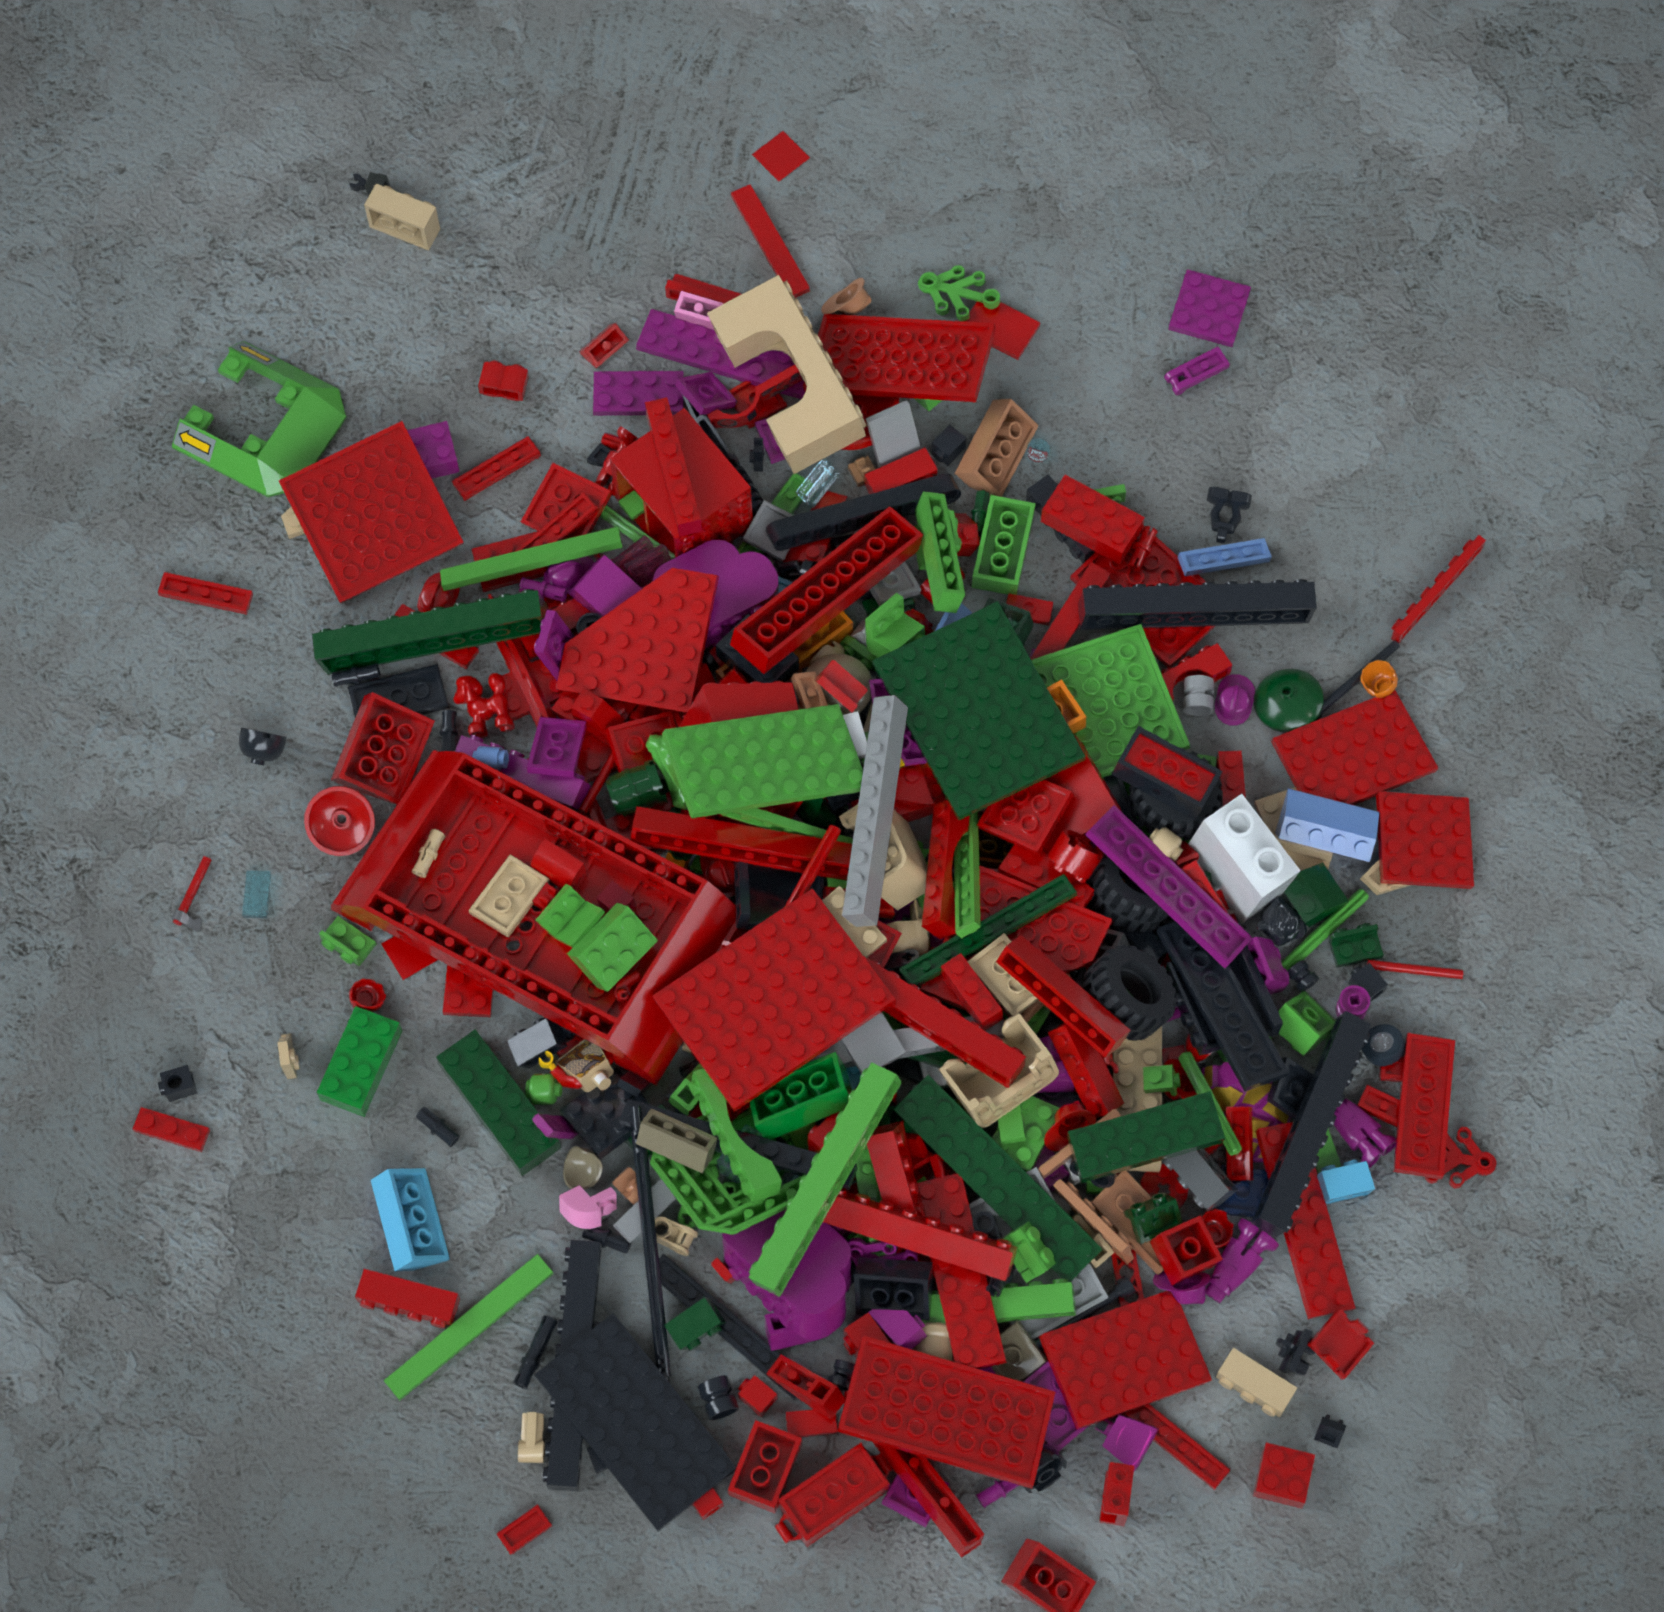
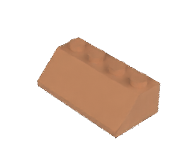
M1012 399L993 400L955 474L968 487L978 491L985 490L990 493V496L1002 497L1039 425Z

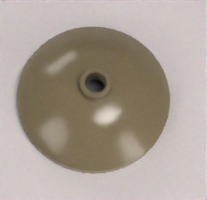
M829 654L815 660L806 672L815 671L818 676L831 660H835L867 688L868 691L857 703L858 707L853 711L860 713L871 699L869 680H872L866 666L858 659L846 654ZM821 687L828 705L839 704L843 715L853 713Z

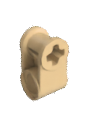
M666 1217L655 1218V1227L663 1225L668 1229L664 1235L656 1233L657 1243L670 1248L680 1255L688 1256L690 1253L688 1249L693 1239L697 1238L698 1232Z

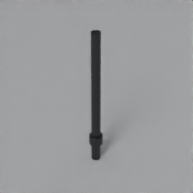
M1395 640L1392 641L1368 663L1376 660H1386L1400 648L1399 643ZM1367 664L1324 700L1323 709L1315 721L1322 718V714L1361 681L1362 670Z

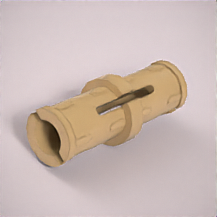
M431 829L424 847H421L419 850L420 855L412 869L413 874L426 878L433 860H436L438 857L437 851L445 838L444 833Z

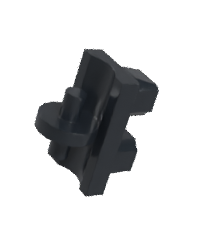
M1304 1329V1331L1296 1330L1294 1335L1288 1333L1285 1339L1278 1338L1275 1344L1281 1348L1278 1356L1283 1358L1278 1369L1283 1373L1292 1372L1299 1376L1307 1373L1309 1363L1302 1360L1301 1357L1304 1352L1308 1355L1315 1354L1308 1346L1313 1339L1311 1337L1313 1332L1308 1329Z

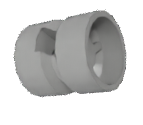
M1192 675L1184 679V694L1186 696L1183 699V712L1185 714L1201 717L1213 713L1214 699L1212 695L1214 693V680L1211 677Z

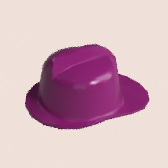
M586 556L549 565L543 580L547 581L550 585L565 587L568 589L567 592H569L595 562Z
M1232 674L1226 676L1220 682L1215 701V713L1222 723L1229 726H1237L1249 718L1252 711L1255 688L1247 677L1240 674Z
M1164 1270L1153 1277L1154 1285L1160 1289L1171 1291L1175 1300L1180 1304H1203L1206 1300V1285L1210 1282V1276L1207 1273L1201 1272L1173 1286Z

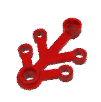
M1461 1127L1457 1131L1456 1139L1458 1142L1464 1143L1471 1155L1463 1154L1447 1133L1444 1174L1460 1164L1470 1166L1462 1173L1454 1172L1450 1176L1449 1184L1455 1189L1461 1188L1465 1181L1476 1174L1482 1176L1492 1174L1497 1165L1496 1159L1491 1153L1482 1152L1471 1138V1130L1467 1127ZM1465 1132L1468 1138H1462L1460 1133ZM1480 1160L1488 1161L1489 1165L1483 1166ZM1425 1177V1180L1431 1184H1434L1439 1180L1435 1178L1433 1179ZM1458 1177L1461 1183H1455L1453 1178Z

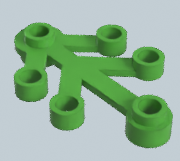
M957 265L939 275L926 272L921 275L918 281L919 289L923 293L930 294L935 303L936 313L941 316L949 312L948 302L942 299L939 291L948 294L956 309V317L959 321H966L970 317L969 308L964 306L960 297L982 302L988 309H995L1000 304V294L995 289H987L983 293L966 289V287L973 284L975 286L985 284V274L982 271H976L971 276L964 278V268ZM952 278L956 280V282L951 284L944 283Z

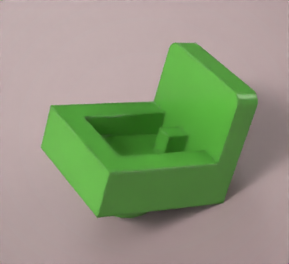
M1172 1065L1143 1067L1145 1093L1170 1091L1171 1096H1177V1088H1180L1181 1085L1180 1075L1175 1072Z

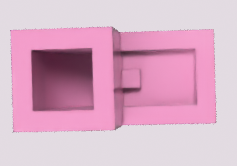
M579 1185L559 1195L560 1213L570 1224L578 1228L592 1229L602 1226L601 1217L617 1209L616 1192L612 1187H609L590 1197Z

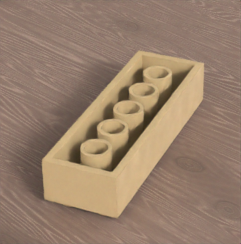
M1160 1027L1155 1033L1144 1040L1132 1041L1126 1038L1120 1047L1112 1052L1113 1061L1119 1066V1073L1117 1074L1114 1073L1112 1067V1078L1125 1102L1116 1109L1121 1116L1162 1105V1092L1145 1093L1143 1067L1162 1066V1027ZM1162 1160L1126 1171L1160 1172Z

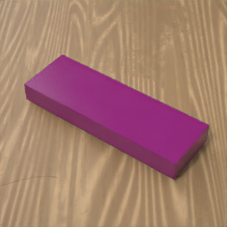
M538 1113L532 1119L546 1137L573 1139L578 1134L563 1116Z

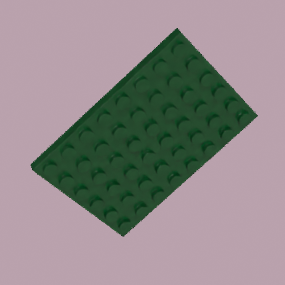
M998 601L872 660V664L889 695H895L908 707L906 726L958 820L1076 765L1086 758Z

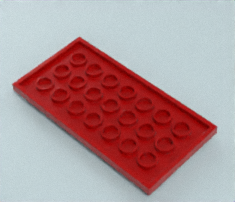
M824 314L818 336L823 344L824 351L828 352L834 368L838 370L844 386L849 389L851 395L976 402L996 332L995 323ZM804 382L802 387L806 392L807 385Z
M863 1335L837 1432L1032 1489L1056 1392Z

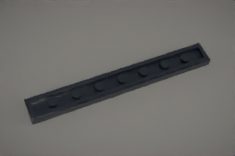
M663 1253L659 1257L662 1286L687 1308H690L704 1297H710L726 1322L720 1326L722 1330L717 1334L795 1401L797 1399L796 1396L766 1374L781 1354L776 1350L771 1351L766 1341Z

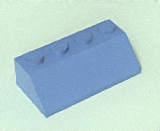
M1288 788L1275 834L1282 840L1370 862L1377 837L1379 812Z

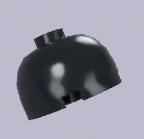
M241 727L239 747L245 756L251 758L250 763L264 766L265 761H274L283 753L287 737Z
M1043 1444L1034 1486L1032 1487V1489L1036 1488L1038 1492L1055 1483L1061 1477L1059 1471L1062 1466L1064 1469L1067 1467V1461L1062 1454L1049 1444ZM1024 1487L1028 1493H1032L1031 1488Z

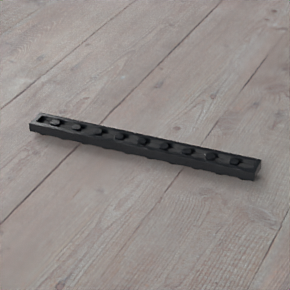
M630 1099L627 1100L619 1119L621 1125L633 1128L631 1107L641 1106L642 1120L650 1109H654L713 1135L710 1129V1122ZM735 1130L740 1139L760 1156L771 1160L778 1170L799 1176L807 1175L812 1167V1159L817 1154L813 1151ZM713 1135L717 1137L714 1151L723 1154L718 1136ZM857 1164L853 1167L842 1188L850 1189L858 1169Z

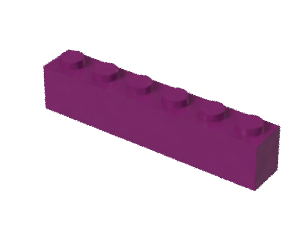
M461 735L455 752H462L472 757L473 752L477 751L479 746L489 745L484 744V740L477 736L471 735L468 738ZM491 742V744H490L489 747H502V746H500V745H498V744H496V743ZM515 750L510 751L508 766L506 769L502 768L500 770L501 773L566 807L578 811L591 785L584 781V776L575 773L574 778L527 773L528 760L523 758L524 754Z

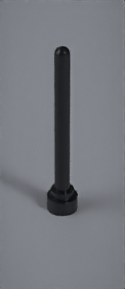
M1124 1275L1116 1281L1117 1284L1114 1285V1289L1107 1293L1108 1299L1050 1331L1084 1320L1118 1297H1129L1136 1292L1133 1284ZM1039 1338L1034 1341L1039 1349L1043 1348Z

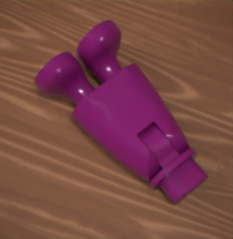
M1345 1098L1341 1106L1336 1108L1334 1114L1337 1117L1333 1125L1352 1151L1358 1148L1361 1150L1362 1158L1360 1162L1367 1161L1369 1169L1379 1160L1381 1154L1385 1156L1395 1148L1396 1138L1382 1134L1379 1131L1381 1125L1356 1104ZM1372 1139L1376 1144V1147L1373 1146L1368 1140Z
M1243 1218L1238 1222V1229L1240 1230L1238 1239L1231 1237L1221 1254L1223 1260L1216 1264L1209 1286L1206 1289L1205 1294L1219 1304L1225 1296L1229 1297L1263 1262V1258L1259 1256L1263 1251L1273 1252L1279 1247L1276 1240L1266 1232L1261 1231L1253 1246L1246 1249L1247 1244L1258 1234L1259 1228Z

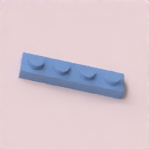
M1265 538L1180 552L1178 555L1184 576L1267 563L1272 558Z

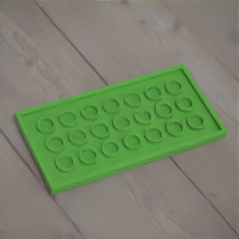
M839 704L664 729L662 733L691 818L860 792L863 769Z

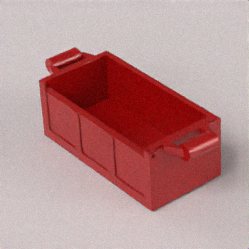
M860 1442L778 1499V1506L784 1515L775 1526V1529L786 1544L790 1541L802 1540L805 1546L809 1547L887 1493L890 1483L886 1478L893 1468L881 1453L870 1456ZM787 1519L798 1535L793 1537L783 1521Z

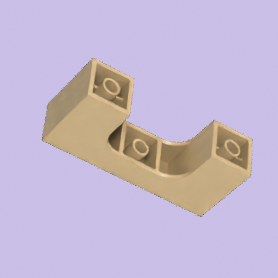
M778 275L707 314L716 335L734 367L766 351L779 350L788 354L807 385L803 398L795 405L766 419L777 445L792 472L796 474L865 437L866 434L863 428L866 427V423L858 405L854 404L849 389L844 386L841 375L834 368L828 352L824 351L817 333H814L808 317L802 312L803 309L798 299L794 298L787 280L783 282Z

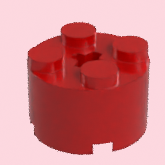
M1063 829L1050 850L1048 858L1055 862L1053 867L1061 873L1067 871L1073 874L1076 880L1085 883L1101 861L1104 852L1097 846L1093 848L1090 844L1091 840L1074 830L1068 829L1066 832Z

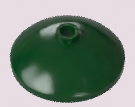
M1289 668L1271 673L1261 681L1254 695V708L1260 721L1270 729L1279 732H1289L1314 722L1320 715L1324 705V695L1320 683L1311 674L1299 669ZM1285 691H1290V692H1291L1290 694H1287V695L1283 694Z

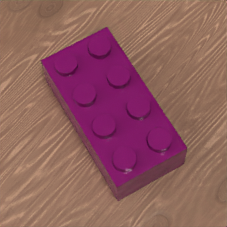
M447 421L407 430L431 479L460 472Z

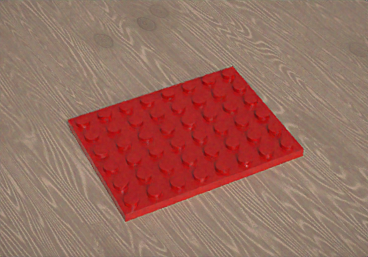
M813 888L652 996L655 1003L734 1112L896 1003L895 997Z

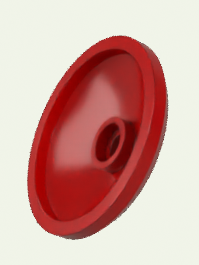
M332 786L323 789L311 799L305 811L304 825L309 839L319 850L334 856H347L358 852L369 842L375 829V814L368 799L359 791L347 786ZM341 814L346 817V821H339L338 816Z

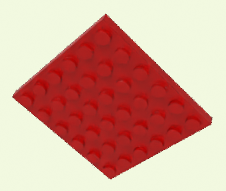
M403 421L279 480L340 604L464 544Z

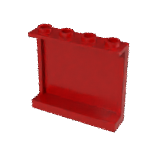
M1076 735L1074 737L1086 756L1085 760L1044 779L1072 791L1074 795L1043 848V851L1049 854L1063 829L1066 832L1068 829L1074 830L1086 836L1085 834L1113 805L1123 813L1084 744Z

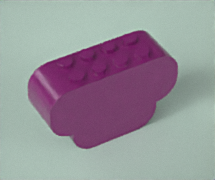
M723 540L708 541L664 563L656 570L653 577L654 581L671 568L719 576L705 649L710 646L715 647L747 614L751 616L779 594L778 574L766 556L757 552L739 554L732 544Z
M787 1209L734 1235L722 1233L724 1262L732 1277L737 1281L740 1280L752 1296L756 1295L769 1312L773 1311L785 1327H790L796 1334L805 1339L818 1340L829 1336L843 1324L846 1318V1292L851 1285V1248L848 1242L829 1224L822 1222L780 1297L755 1285L749 1279V1271L752 1264L759 1260L764 1243L771 1239L775 1232L776 1222L779 1218H783Z

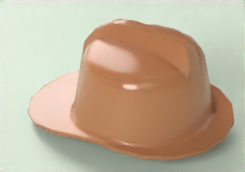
M858 278L846 288L834 294L824 303L821 312L823 314H830L839 310L846 315H854L861 312L871 303V297L863 288L865 280Z

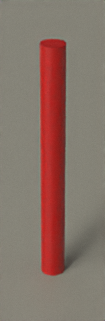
M1367 960V964L1370 963L1375 970L1463 979V970Z

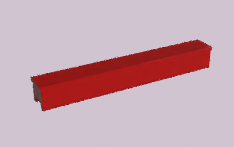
M847 1390V1391L845 1392V1394H844V1398H845V1399H846V1395H847L848 1390ZM874 1443L961 1558L982 1544L984 1532L925 1457Z

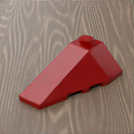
M825 491L811 510L847 501V496ZM835 536L791 548L783 563L797 559L801 565L805 560L821 561L829 554L831 540Z

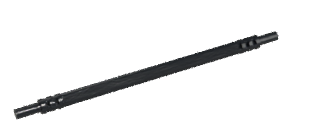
M641 1106L631 1107L633 1124L631 1136L655 1365L670 1383L669 1377L672 1374L667 1331L664 1326L666 1321L648 1149L636 1144L642 1116Z

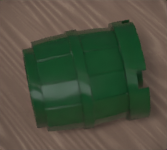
M653 759L644 762V765L630 769L626 768L624 771L610 776L609 780L606 781L618 816L623 815V817L633 815L635 814L636 807L653 808L657 805L668 804L667 796Z

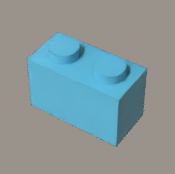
M1351 1160L1343 1163V1167L1336 1168L1335 1165H1329L1321 1168V1172L1317 1177L1326 1204L1365 1196L1375 1190L1367 1161L1358 1163L1357 1160Z

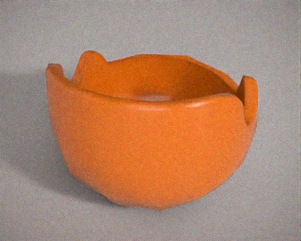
M1376 660L1368 663L1362 670L1360 677L1365 690L1376 698L1388 696L1397 688L1398 677L1396 671L1387 661Z

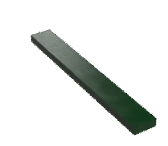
M1062 874L981 921V927L974 933H970L963 938L956 935L899 968V971L908 984L912 983L919 987L940 975L941 965L961 953L965 959L970 958L982 951L1002 934L1008 936L1077 896V891L1065 874Z

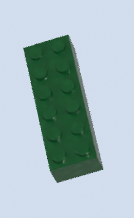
M476 1029L436 1056L442 1071L521 1176H524L561 1149L558 1138L546 1137L535 1125L532 1119L538 1114L537 1110Z
M1211 1091L1068 1131L1067 1139L1080 1182L1084 1183L1221 1144L1225 1140V1135Z

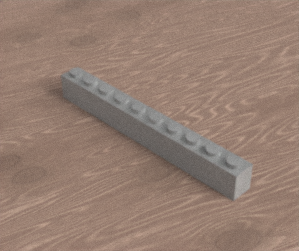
M895 695L874 697L842 913V916L855 927L875 926L878 923L908 707Z

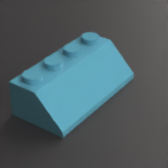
M426 1168L387 1169L371 1179L394 1271H414L448 1261L450 1258Z

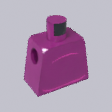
M1118 1415L1114 1423L1108 1419L1098 1422L1095 1430L1107 1436L1102 1445L1123 1464L1135 1465L1134 1471H1137L1159 1428L1124 1415Z

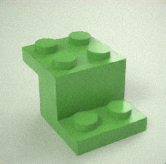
M898 593L894 594L865 619L867 651L878 658L925 636V626L904 613V599Z

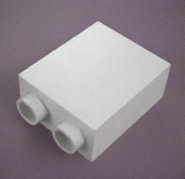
M1240 794L1203 820L1189 842V845L1199 854L1198 863L1201 868L1211 873L1213 887L1222 886L1220 890L1223 892L1228 907L1237 910L1234 912V915L1241 924L1269 906L1273 899L1281 896L1300 872V869L1243 794Z

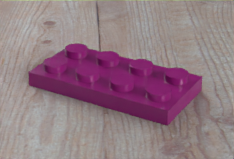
M594 371L593 416L646 415L645 402L665 397L668 398L672 415L683 409L684 398L675 384L678 378L684 377V372Z

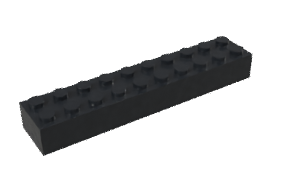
M1298 579L1294 582L1274 580L1271 583H1262L1255 580L1247 584L1229 581L1225 584L1205 582L1202 585H1193L1192 583L1185 582L1178 586L1160 583L1156 586L1135 584L1132 587H1123V585L1116 584L1108 588L1090 585L1083 588L1078 602L1080 630L1127 629L1139 624L1143 628L1304 624L1310 622L1317 608L1315 583L1308 582L1306 579Z

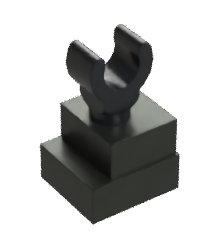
M370 172L367 180L362 178L360 174H353L355 181L359 182L357 184L349 183L351 190L360 191L366 189L368 196L375 184L390 187L387 175Z

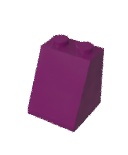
M604 555L591 566L568 594L590 612L597 613L603 617L642 588Z

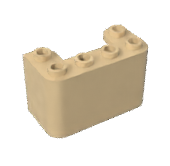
M858 804L839 816L842 825L846 829L855 830ZM893 810L881 897L898 911L925 893L928 865L909 823Z
M1019 1013L1005 1020L1002 1027L1003 1043L1020 1049L1024 1056H1026L1025 1067L1009 1088L1001 1085L968 1063L965 1065L961 1059H950L939 1069L949 1088L981 1128L988 1127L1050 1084L1059 1074L1052 1055Z

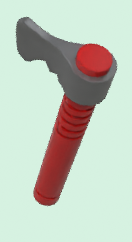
M203 856L179 909L175 911L172 917L174 924L188 926L196 932L200 930L202 920L200 918L192 920V917H188L187 912L212 861L210 858Z

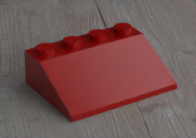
M372 692L364 695L331 781L397 805L411 783L435 720Z

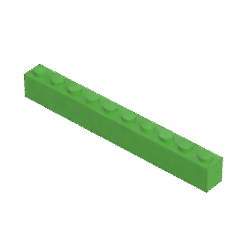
M872 1062L868 1068L863 1070L859 1085L851 1091L847 1106L844 1111L839 1112L835 1127L824 1139L823 1148L812 1159L811 1169L800 1180L799 1190L788 1201L787 1211L783 1218H779L776 1222L775 1232L771 1239L764 1243L759 1260L752 1264L749 1271V1279L755 1285L778 1297L781 1296L902 1082L897 1074Z

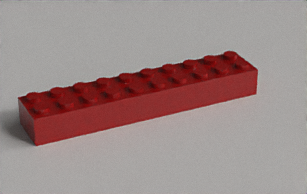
M889 506L734 628L730 645L765 674L919 550L923 534Z

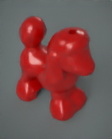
M499 673L489 675L488 682L494 695L488 699L481 697L483 687L477 678L461 676L456 680L457 691L453 701L458 705L467 704L468 713L473 718V722L468 726L470 736L474 735L481 739L487 737L486 721L494 714H497L495 726L496 728L500 727L501 732L515 729L514 721L508 712V699L504 695L505 681Z

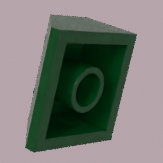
M1324 863L1301 870L1284 891L1309 928L1349 902Z

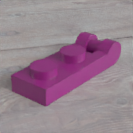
M1216 347L1170 370L1164 375L1167 383H1171L1173 386L1172 391L1177 396L1184 393L1190 387L1228 369L1230 363L1220 348ZM1183 375L1185 380L1180 382L1178 377Z

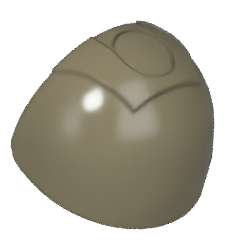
M578 1146L571 1148L564 1162L563 1176L565 1184L570 1189L579 1185L583 1189L594 1186L599 1181L603 1169L599 1157L593 1151Z

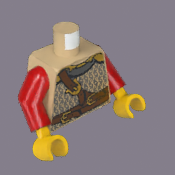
M586 1039L555 1061L557 1066L553 1063L551 1052L545 1051V1055L550 1059L547 1063L543 1062L539 1057V1065L545 1069L549 1068L551 1070L550 1074L565 1088H581L585 1092H590L596 1087L600 1090H605L611 1084L609 1077L614 1073L611 1067L614 1062L613 1054Z

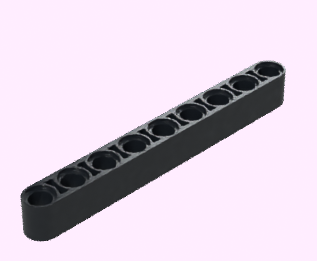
M945 473L779 519L768 524L765 531L774 549L784 551L861 529L889 506L902 517L915 514V509L923 491L945 494L947 504L957 501L961 496V491L952 475Z

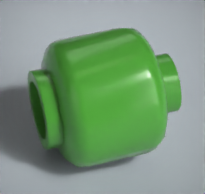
M533 1074L530 1080L526 1081V1097L535 1105H553L557 1098L562 1096V1085L551 1074Z

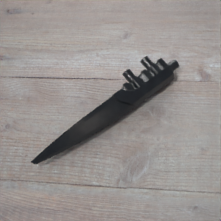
M683 396L691 416L751 487L752 516L754 517L764 501L737 456L731 454L705 414L700 415Z

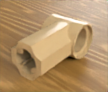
M537 1412L522 1413L521 1440H519L518 1463H544V1414Z

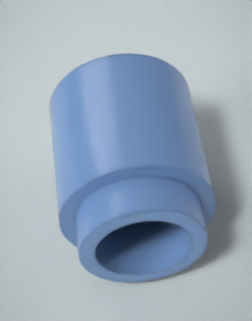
M479 746L472 756L498 771L502 768L506 769L509 762L508 750H503L502 747Z

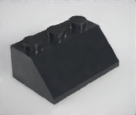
M859 1257L854 1273L856 1315H865L872 1309L907 1310L912 1317L917 1315L921 1320H930L933 1292V1262Z

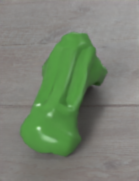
M657 734L650 735L646 741V747L664 776L673 806L688 810L663 736Z

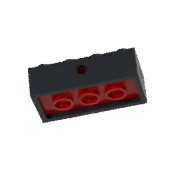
M1138 726L1117 762L1112 775L1196 820L1223 771Z

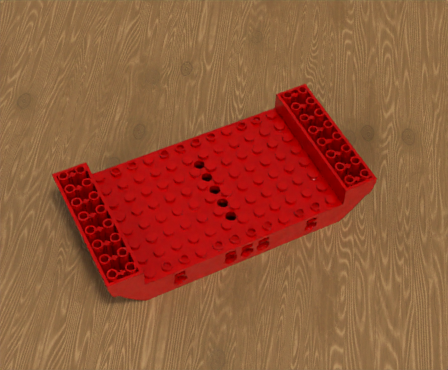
M433 750L331 904V910L370 931L375 926L612 1053L616 1064L655 1085L658 1084L683 1040L655 1003L652 996L705 961V959L720 951L723 940L733 942L749 931V929L736 928V905L709 881L465 753L455 751L438 752ZM431 829L439 830L444 833L445 838L437 851L438 857L436 860H433L426 878L418 877L413 874L412 869L419 858V850L421 847H424ZM544 839H547L584 863L586 872L574 887V890L585 901L599 907L597 897L611 881H614L634 897L636 904L634 914L658 941L625 974L627 975L637 970L642 978L641 981L631 986L630 996L627 1001L619 1002L614 996L616 984L607 992L597 988L567 955L572 947L553 938L535 921L543 910L534 911L531 907L509 938L469 914L471 906L509 855L531 867L532 859ZM524 921H529L533 925L530 930L522 931L519 928L520 924ZM518 941L520 946L517 950L510 951L507 949L508 943Z

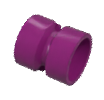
M1351 985L1342 990L1335 1006L1337 1017L1348 1011L1363 1020L1370 1006L1368 992L1357 985Z

